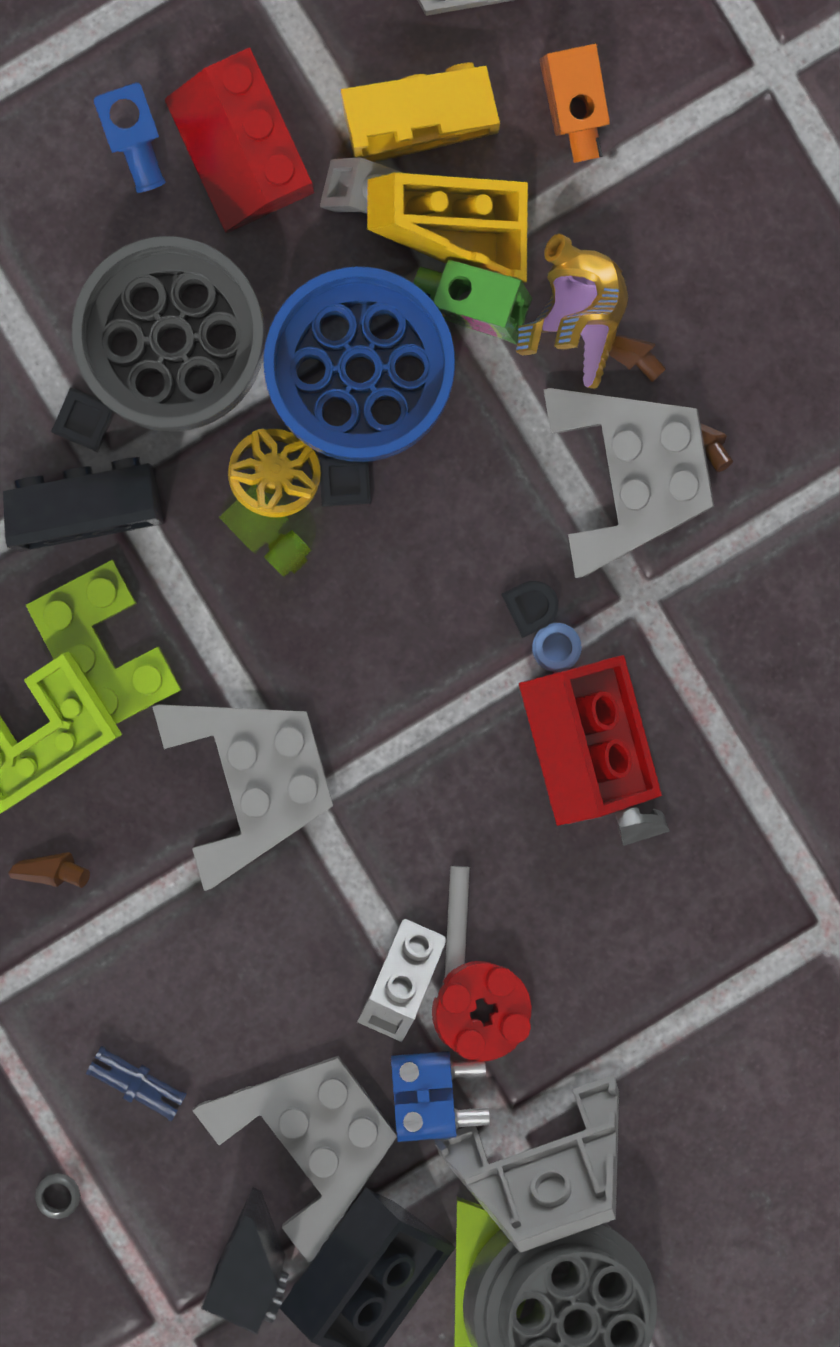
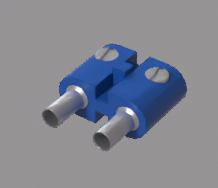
M450 1051L391 1055L397 1142L456 1138V1129L458 1127L490 1125L489 1108L456 1110L453 1099L452 1080L458 1077L486 1075L485 1061L469 1059L452 1060L450 1058Z

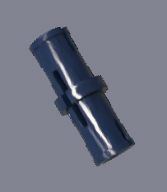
M101 1046L95 1058L112 1067V1070L108 1071L92 1062L86 1074L124 1093L123 1099L132 1103L133 1099L172 1122L178 1110L161 1101V1097L164 1096L181 1106L187 1093L181 1092L149 1075V1068L143 1065L137 1068Z

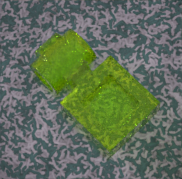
M253 485L246 493L257 501V486ZM265 495V504H268L270 499ZM236 500L219 517L254 554L267 542L269 544L267 547L270 551L264 558L283 577L290 571L295 574L308 562L305 557L312 550L292 529L285 536L282 533H278L289 521L286 516H262L250 511Z

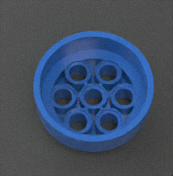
M347 267L332 270L311 279L298 288L281 306L268 332L264 349V375L272 403L282 421L298 439L315 451L329 457L346 461L366 462L385 459L405 451L419 442L437 423L448 403L455 372L454 346L443 315L435 303L419 287L409 280L386 270L371 267ZM380 315L391 316L398 323L399 327L396 334L389 339H379L370 331L371 322ZM333 316L341 317L349 324L346 336L337 341L329 340L321 333L323 322ZM405 357H415L423 364L424 372L415 381H404L399 378L395 371L397 363ZM357 358L368 359L375 367L372 378L363 383L352 381L346 374L349 363ZM309 359H316L322 362L326 368L322 380L315 384H306L298 378L299 366ZM381 400H392L400 407L401 414L393 424L382 425L373 418V407ZM342 401L348 404L351 408V417L347 423L341 426H332L324 420L323 412L329 403Z

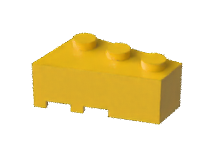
M467 62L451 66L443 73L431 75L415 74L400 80L340 89L344 117L354 158L361 157L372 162H379L499 133L500 121L487 66L475 67L474 63Z
M391 173L368 179L367 230L445 264L448 260H453L521 280L523 283L527 282L528 182Z

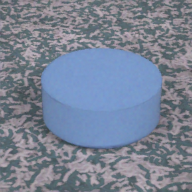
M552 623L544 626L536 633L532 642L534 659L542 668L552 672L568 670L575 665L581 654L582 646L578 634L573 628L562 623Z

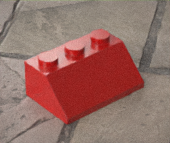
M250 47L205 67L164 99L225 233H229L314 194L309 174Z
M624 655L518 683L557 826L599 818L662 796Z

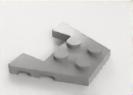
M554 388L543 389L552 434L602 425L616 507L617 526L568 534L575 578L588 576L595 572V570L623 557L656 537H660L715 507L698 409Z
M156 705L152 707L164 749L214 736L241 834L192 848L204 891L212 889L333 806L307 711Z
M339 1056L283 1074L270 1081L234 1091L232 1094L199 1103L192 1110L219 1146L256 1117L262 1116L321 1195L282 1224V1229L308 1263L316 1257L322 1245L327 1241L397 1137L395 1129Z
M614 1075L572 1089L586 1127L584 1131L491 1164L488 1163L476 1126L456 1130V1138L434 1139L440 1156L520 1253L616 1219L619 1089Z

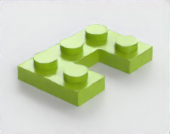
M111 560L26 604V607L53 659L63 653L70 652L115 724H118L178 693L182 689L160 647H156L115 668L94 626L137 603L116 562Z
M70 652L61 654L24 679L50 720L49 723L17 743L0 716V814L122 735Z

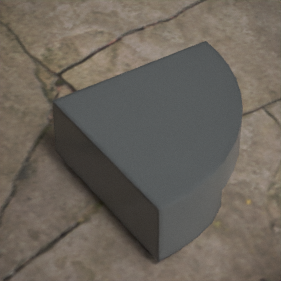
M631 807L615 812L617 828L623 846L670 831L665 816L660 810L653 808L651 814H640L639 808Z

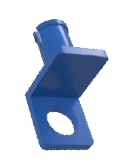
M135 82L95 96L94 104L111 152L118 151L124 153L136 185V192L149 191L165 184V178L162 176L151 144L155 138L159 137L141 84ZM120 99L133 101L139 109L137 122L127 128L115 125L110 118V109L114 102Z

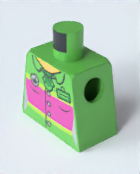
M448 260L443 273L421 266L413 282L435 303L445 320L517 344L518 326L524 325L532 301L531 295L521 280ZM471 291L466 299L459 301L463 293Z

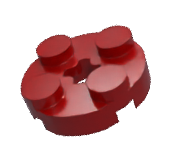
M472 961L453 969L442 981L444 984L439 990L438 997H434L432 1005L433 1024L442 1042L463 1058L477 1061L495 1060L510 1053L528 1037L531 1030L530 1018L532 1015L530 996L521 979L509 969L486 961ZM480 998H483L486 1004H493V1012L489 1014V1020L485 1023L470 1017V1012L477 1009L476 1001Z

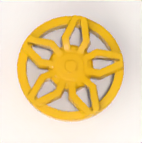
M262 428L253 431L252 434L241 440L235 447L228 467L229 484L237 500L250 511L267 517H285L305 508L314 498L321 477L320 463L315 451L304 444L292 432L281 429ZM264 441L271 450V453L264 454L260 450V442ZM275 441L285 442L288 445L283 448L281 453H278V445ZM252 446V453L255 459L248 458L239 461L242 454ZM299 450L301 454L298 459L291 461L287 457L289 454ZM306 460H308L311 467L312 480L303 471L298 470L302 468ZM249 468L255 470L253 475L238 472ZM293 479L299 480L306 488L293 485ZM239 482L251 486L257 484V501L244 491ZM264 492L274 494L268 504H265ZM283 492H286L288 495L301 497L290 504L276 506L282 498Z

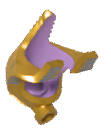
M556 234L548 241L544 251L545 259L554 264L547 276L553 295L534 322L518 326L516 353L522 356L536 354L542 332H557L554 345L557 349L578 347L580 335H582L585 342V352L583 354L585 358L583 361L584 386L597 388L601 382V376L604 374L603 369L606 367V361L614 343L617 328L627 307L628 293L625 280L622 276V270L608 256L593 250H580L572 246L570 238L562 234Z

